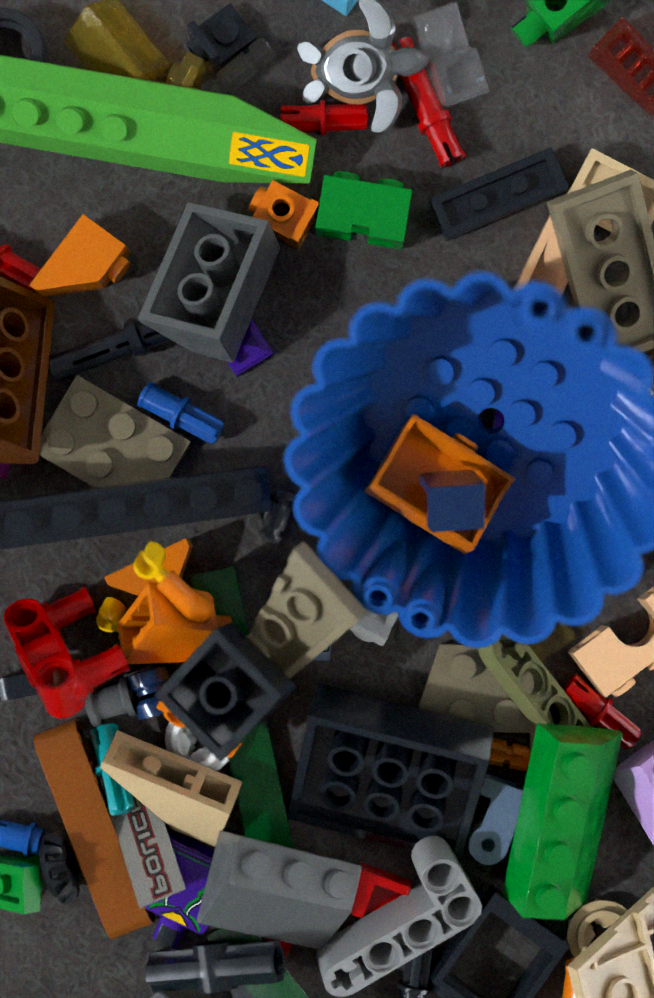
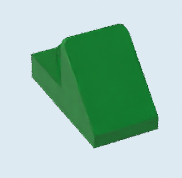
M32 855L30 858H25L24 856H0V909L24 915L39 912L42 891L39 856Z

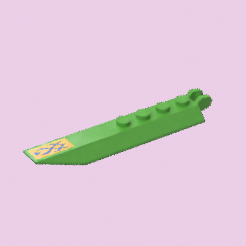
M0 54V143L219 182L271 183L274 180L278 183H310L317 139L236 96Z

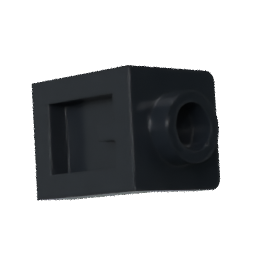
M231 3L199 26L194 20L186 25L189 38L191 39L186 43L189 51L200 65L208 62L214 72L257 42L256 36Z

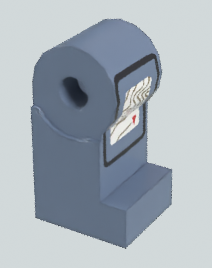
M489 773L485 774L480 795L486 797L479 820L471 825L467 837L470 854L476 861L485 865L496 864L506 855L515 832L524 789L522 785Z

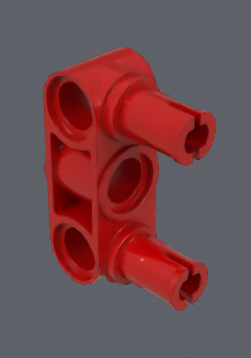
M85 587L49 604L47 601L40 603L32 598L17 600L8 606L3 615L14 650L31 686L35 687L47 712L56 718H67L75 715L85 705L88 694L94 692V687L119 674L130 671L127 660L118 644L81 662L79 659L72 660L60 634V629L85 616L96 613L93 601Z

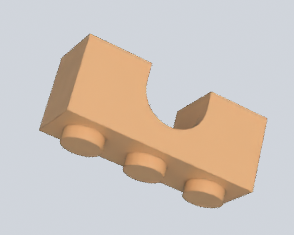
M654 586L637 598L649 617L648 632L639 642L628 645L624 644L616 637L610 627L601 625L567 651L595 690L604 697L610 694L614 697L622 695L636 683L633 678L636 674L646 667L650 671L654 670Z

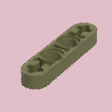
M503 633L497 642L488 647L478 648L483 663L535 729L537 723L551 724L548 719V709L551 704H554L559 710L560 722L558 725L591 727L528 644L513 641ZM525 670L531 673L534 679V689L531 694H528L522 686L521 679Z

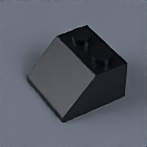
M231 622L216 628L161 687L155 696L221 762L267 720L297 686Z

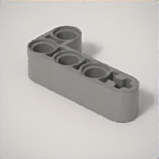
M428 836L415 844L411 859L421 884L411 889L409 896L401 895L366 915L363 919L361 918L334 934L322 950L317 949L316 959L325 989L331 995L346 997L356 993L471 926L481 915L482 905L456 855L443 838Z

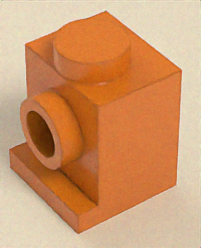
M272 180L268 189L260 186L249 205V210L254 213V218L269 221L276 238L298 250L317 218L319 202L313 199L309 200ZM285 203L290 207V211L285 216H277L273 212L275 205Z

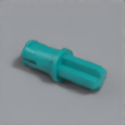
M115 723L99 725L96 727L97 729L90 730L98 765L95 769V774L97 777H102L110 814L113 816L126 814L133 811L134 801L132 794L100 768L119 728Z

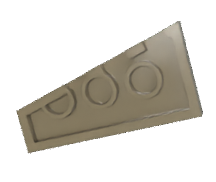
M304 541L293 550L284 573L278 577L272 588L273 593L266 605L261 608L255 619L256 623L251 633L247 636L289 679L367 613L364 607Z

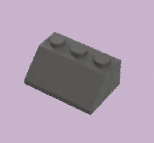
M188 202L138 320L193 353L234 363L281 248L269 221Z
M220 830L196 922L322 950L352 912L362 866Z

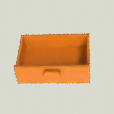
M414 414L403 424L364 492L459 552L466 554L475 548L500 501L515 478L476 454L478 446L474 442L458 433H455L453 438ZM474 470L485 483L484 529L431 532L427 527V493L420 484V473Z

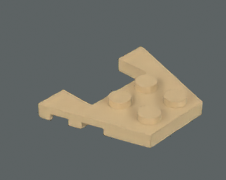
M654 887L567 966L575 998H654V952L650 940V935L654 934Z

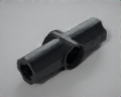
M218 940L198 943L191 948L160 949L149 953L148 962L145 965L146 982L150 984L152 992L197 989L198 993L228 991L238 988L239 985L273 984L284 980L286 956L279 940L234 944L233 940Z

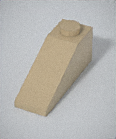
M118 730L100 766L103 771L173 830L216 847L219 831H223L242 784L240 780Z

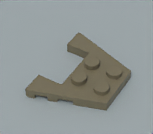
M439 644L418 708L494 726L493 732L529 733V750L531 751L536 729L483 663L479 655V649L464 646L463 644ZM525 670L521 679L522 686L528 694H531L534 689V679L531 673ZM548 709V719L551 724H554L550 709Z

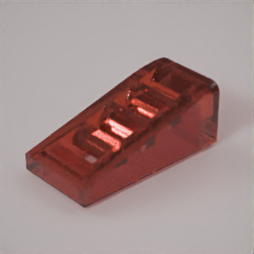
M621 17L593 46L588 57L651 116L654 113V94L649 97L645 90L654 82V50L641 34L624 17ZM621 40L626 46L614 57L610 50ZM634 52L639 58L626 70L621 64ZM647 65L652 71L638 84L633 77Z

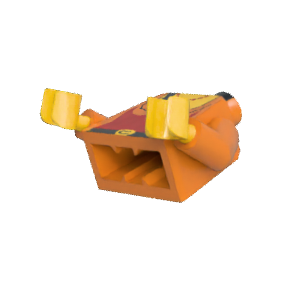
M149 542L144 552L139 551L134 561V571L142 578H155L159 583L149 582L127 612L125 605L121 601L112 597L105 598L96 617L99 629L105 632L117 631L119 633L118 638L120 639L121 650L128 664L185 662L194 649L196 650L216 628L233 622L230 616L216 615L213 596L209 592L191 589L174 570L169 573L162 567L166 558V551L156 542Z

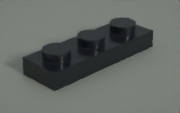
M549 147L433 196L429 199V204L447 242L567 191L569 186L552 147Z

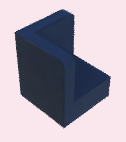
M474 470L420 473V484L427 493V527L431 532L484 529L485 483Z

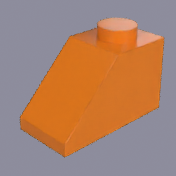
M82 214L31 282L30 286L44 297L103 289L110 281L117 283L122 279L130 267L131 262L127 258L131 253L125 244Z

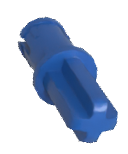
M153 382L147 383L137 402L138 407L144 408L169 421L172 429L175 430L180 427L210 444L216 443L224 429L225 423L221 419L192 405L191 399L187 396L181 399L156 386Z

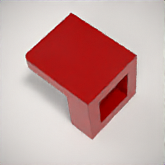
M360 862L359 865L362 866L350 914L363 919L365 912L372 913L401 895L409 896L412 889L411 881Z

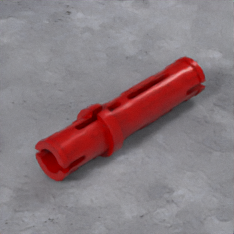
M410 37L399 39L402 48H414ZM395 42L392 43L391 45H392V46L395 48V50L397 51L398 48H397ZM423 69L411 76L399 75L420 120L417 125L420 133L427 135L439 161L440 168L452 166L446 148L450 149L456 163L463 160L466 154L462 150L450 125L452 117L448 110H443L425 70Z

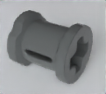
M126 677L120 678L118 684L101 688L88 694V698L85 701V708L93 727L102 725V720L126 713L130 717L137 715L135 696L129 688Z

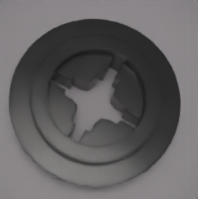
M56 830L43 835L42 844L39 847L40 865L45 882L54 897H58L61 903L73 902L80 892V878L77 873V864L74 861L73 851L69 848L68 840Z

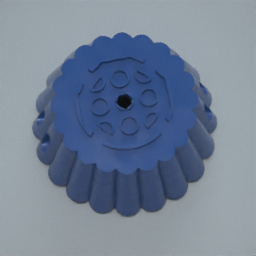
M479 272L467 275L459 280L455 287L433 280L416 281L405 288L399 296L397 304L372 303L361 308L351 321L349 327L350 337L327 342L318 350L313 361V374L317 383L306 386L298 392L291 404L290 415L294 426L301 435L292 440L287 447L284 463L286 472L291 479L303 487L296 495L293 505L294 516L297 522L309 534L321 537L317 546L318 558L336 578L353 580L354 595L364 609L383 615L397 612L399 620L406 630L418 637H437L449 630L454 639L464 646L482 648L497 642L504 633L513 641L522 644H532L546 639L553 632L557 621L566 625H582L591 622L599 615L603 607L604 593H623L638 583L643 571L640 553L654 549V394L650 392L653 385V369L649 360L640 351L616 343V333L613 324L605 314L593 308H567L565 299L559 291L546 283L530 282L522 284L511 292L505 282L497 276ZM487 408H495L503 414L505 422L498 428L485 429L480 421L479 414ZM414 414L453 438L455 433H458L474 442L478 446L476 454L515 478L504 494L475 548L466 554L459 552L364 492L403 424Z

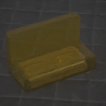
M102 0L86 5L65 38L68 47L87 70L149 80L161 75L170 64L119 0Z

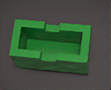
M338 171L334 173V176L324 175L315 227L316 236L350 241L351 233L367 235L368 245L402 250L412 189L403 188L404 184L393 179H379L377 184L360 181L359 175L350 172Z

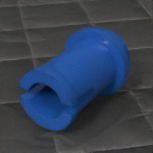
M0 819V848L23 852L25 858H30L32 854L39 856V847L42 844L43 835L46 834V829L39 828L37 822H32L29 826Z

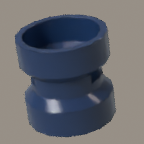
M169 663L126 677L130 690L136 693L138 699L135 708L139 720L163 714L162 711L156 708L160 700L155 695L149 697V694L159 691L172 677Z

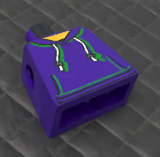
M169 830L168 836L186 889L149 904L145 908L161 916L152 935L153 939L164 946L177 948L185 928L203 934L209 927V925L200 924L196 921L214 851Z

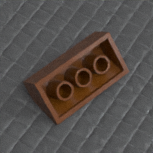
M0 277V463L34 464L39 459L55 301Z

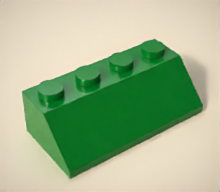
M537 723L502 894L522 918L565 920L587 902L623 735L620 730Z

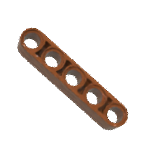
M74 718L34 734L33 740L38 758L102 925L108 937L114 940L154 924L155 916L145 906L139 908L117 832L109 812L106 795H104L102 785L99 784L95 774V769L97 768L95 758L89 743H84L79 729L83 727L80 721Z

